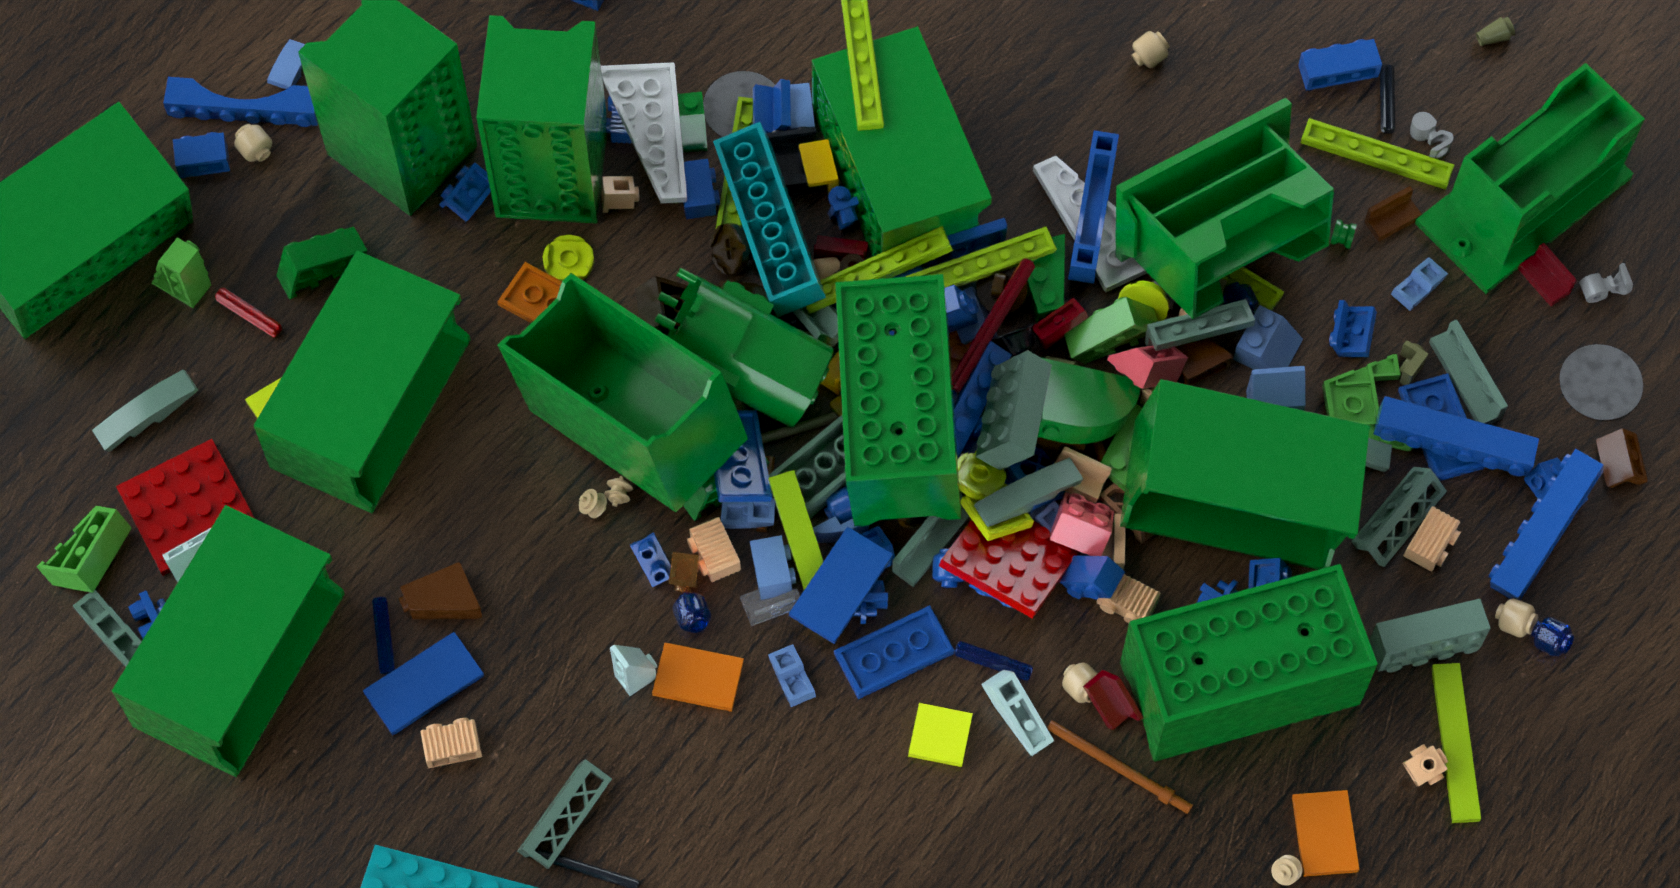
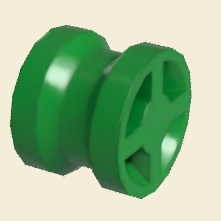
M1337 219L1330 244L1336 245L1340 243L1345 248L1350 249L1357 224L1351 223L1348 225L1344 224L1342 220Z

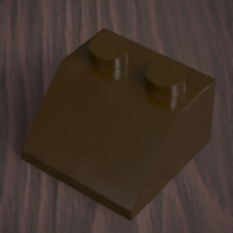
M654 276L635 288L639 318L667 336L670 329L654 322L658 313L673 321L675 320L681 305L684 303V300L680 297L688 285ZM661 291L678 300L675 308L657 300ZM676 322L674 328L678 329L680 323Z

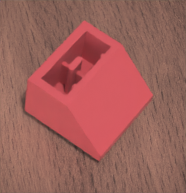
M1146 346L1110 355L1107 360L1115 366L1118 372L1129 377L1135 386L1147 389L1156 387L1160 379L1177 383L1188 357L1175 346L1155 351L1154 346Z
M1065 492L1051 529L1050 540L1089 556H1101L1112 533L1114 511L1103 503L1095 504L1087 501L1080 494Z

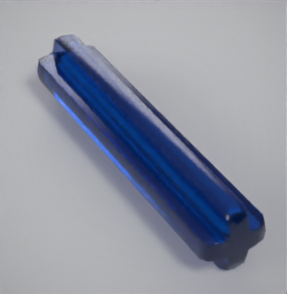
M376 597L372 600L379 670L381 674H389L395 670L388 602L386 597Z
M959 641L955 648V656L997 671L1007 670L1014 672L1017 678L1026 681L1031 677L1032 665L963 641Z

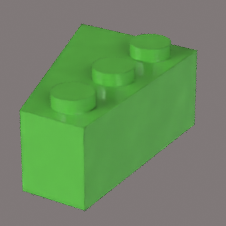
M176 238L158 261L157 272L154 274L155 279L152 281L153 285L192 308L195 307L211 286L208 277L209 273L205 269L204 260L199 253L200 249L191 241L187 240L184 242Z
M1121 297L1116 299L1114 304L1094 311L1092 316L1064 335L1071 358L1086 364L1116 353L1115 348L1129 342L1131 347L1138 345V339L1146 336L1147 325L1158 322L1154 308L1128 297Z
M95 506L73 529L75 534L64 545L60 542L54 548L57 552L46 563L42 561L37 568L54 586L93 593L132 527L117 509Z

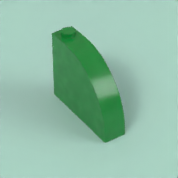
M1042 358L1052 364L1038 432L1039 438L1069 444H1089L1113 436L1124 426L1140 393V388L1135 386L1129 377Z

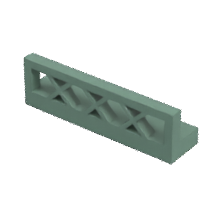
M1245 299L1215 307L1194 319L1186 314L1148 324L1145 344L1146 346H1154L1155 351L1252 327L1255 324V318Z
M832 305L809 314L806 306L793 311L816 339L835 346L838 342L837 310Z
M1458 320L1450 322L1447 331L1432 337L1429 343L1446 373L1449 374L1452 383L1473 419L1485 424L1494 423L1503 418L1508 405Z
M1413 467L1351 542L1356 549L1369 551L1378 565L1385 567L1424 520L1431 507H1434L1447 490L1432 469ZM1431 483L1436 491L1430 498H1426L1427 487ZM1418 502V513L1411 517V506ZM1399 521H1403L1402 532L1399 536H1395L1396 524ZM1383 540H1387V550L1382 555L1377 547Z
M960 491V502H961L962 497H964V493H962V492ZM962 505L961 519L947 520L936 516H929L893 559L892 572L914 587L931 567L933 556L939 553V549H945L970 520V516Z
M586 759L580 762L517 852L525 858L532 857L549 869L612 778ZM590 772L602 780L597 790H586L585 778ZM581 786L582 792L576 793L578 788ZM593 794V796H592V797L590 798V800L588 801V796H587V795ZM583 795V810L571 813L569 801L572 797ZM565 808L566 814L560 815ZM578 816L574 823H572V817ZM567 818L569 830L564 835L555 836L554 822L557 819ZM550 831V837H545L547 832ZM561 838H562V840H561V841L559 842V844L557 845V844H556V839H561ZM551 840L553 852L547 860L538 854L535 849L540 842Z

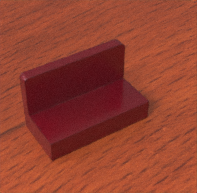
M817 235V241L814 245V260L835 257L841 263V260L846 255L857 254L865 261L868 242ZM851 262L848 264V267L856 265V263Z
M1545 243L1540 244L1536 254L1522 262L1518 267V270L1550 307L1569 295L1576 282V278Z
M1072 298L1032 326L1031 329L1041 346L1047 350L1064 338V334L1089 318L1084 308Z
M1102 670L1083 686L1107 728L1114 730L1128 717L1137 721L1143 719L1141 712L1120 677Z

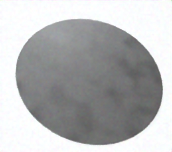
M749 71L732 72L720 77L709 87L704 97V114L708 125L722 137L731 134L738 96L753 98L754 85L774 87L775 84L765 76Z
M1595 344L1581 347L1567 357L1560 371V386L1567 402L1579 413L1593 419L1613 420L1623 417L1637 406L1642 396L1643 379L1638 366L1626 353L1612 346Z

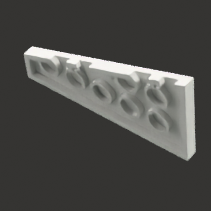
M652 63L601 66L602 80L660 202H687L675 64Z
M1054 156L1034 165L1033 172L1075 241L1085 183L1078 178L1076 172L1057 156ZM1109 201L1107 203L1095 274L1105 293L1147 274L1134 258L1131 257L1121 263L1115 257L1116 207Z

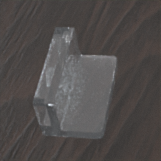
M792 585V591L773 598L761 600L758 589L742 595L740 600L750 625L753 626L790 612L800 595L798 590H794Z

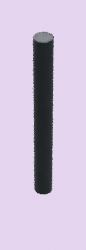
M540 848L535 849L538 854L547 860L552 852ZM558 855L553 862V865L626 888L639 887L640 880L562 855Z

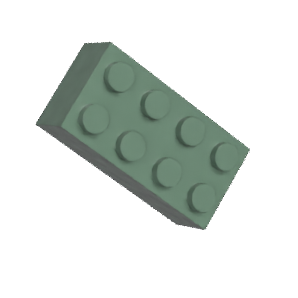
M1027 350L994 366L991 373L990 389L986 396L987 404L985 413L982 416V427L977 440L978 447L975 457L998 470H1002L1034 455L1052 364Z
M842 415L769 474L770 478L792 470L795 471L810 519L827 505L826 499L844 486L847 487Z
M1476 599L1376 623L1369 642L1378 663V672L1384 670L1395 672L1404 665L1413 664V666H1420L1427 663L1429 659L1438 658L1439 660H1445L1454 656V653L1464 651L1465 654L1476 652L1482 646L1490 630V625L1481 599Z

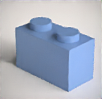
M782 535L750 541L761 600L793 594L792 584L796 583L794 568H788L787 561L791 560L789 544L783 545Z

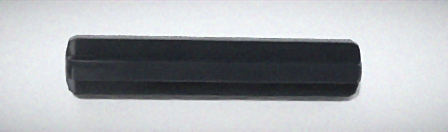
M1386 64L1382 65L1380 70L1381 131L1384 134H1392L1395 130L1393 65Z

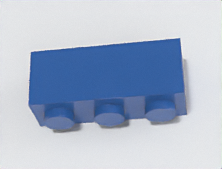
M1359 39L1349 44H1334L1328 48H1312L1301 52L1298 66L1307 91L1379 77L1382 62L1375 40Z

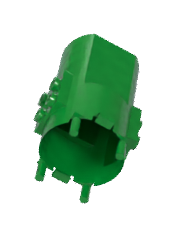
M680 268L676 276L689 282L680 297L684 300V303L681 305L674 321L658 313L654 322L670 329L667 335L669 338L721 371L731 397L790 428L793 427L801 419L809 405L813 404L819 393L817 389L820 382L824 381L829 372L828 365L833 356V347L771 315L770 313L774 305L769 303L764 296L745 290V287L740 283L727 280L720 288L704 278ZM662 291L657 300L672 308H675L678 303L677 299ZM676 322L680 323L678 329L674 328Z

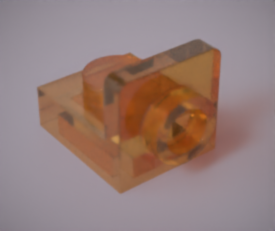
M673 552L669 584L675 586L674 591L690 593L691 588H697L700 555Z

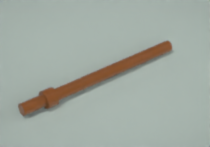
M1052 720L1049 723L1047 730L1158 796L1159 801L1166 805L1170 803L1186 814L1192 809L1193 804L1176 795L1175 790L1168 786L1163 787L1055 721Z

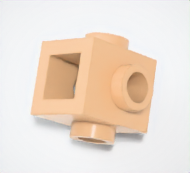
M1425 744L1412 750L1410 752L1412 757L1402 763L1415 785L1420 786L1427 781L1432 785L1443 779L1442 772L1447 770L1445 764L1448 760L1440 748L1435 749L1434 746L1426 748ZM1425 760L1431 763L1429 770L1423 765Z

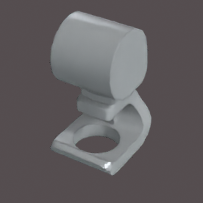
M1427 112L1416 113L1410 126L1411 137L1418 141L1428 139L1427 143L1430 146L1441 141V144L1431 149L1429 157L1439 160L1446 156L1452 146L1453 134L1445 130L1436 132L1437 121L1431 114Z
M1625 263L1619 265V272L1614 278L1611 275L1607 276V278H1602L1599 273L1586 276L1579 282L1588 303L1598 302L1607 298L1608 291L1626 295L1633 288V283Z

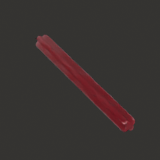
M1023 258L953 372L952 385L955 392H960L989 341L995 335L1033 272L1035 265L1031 260Z

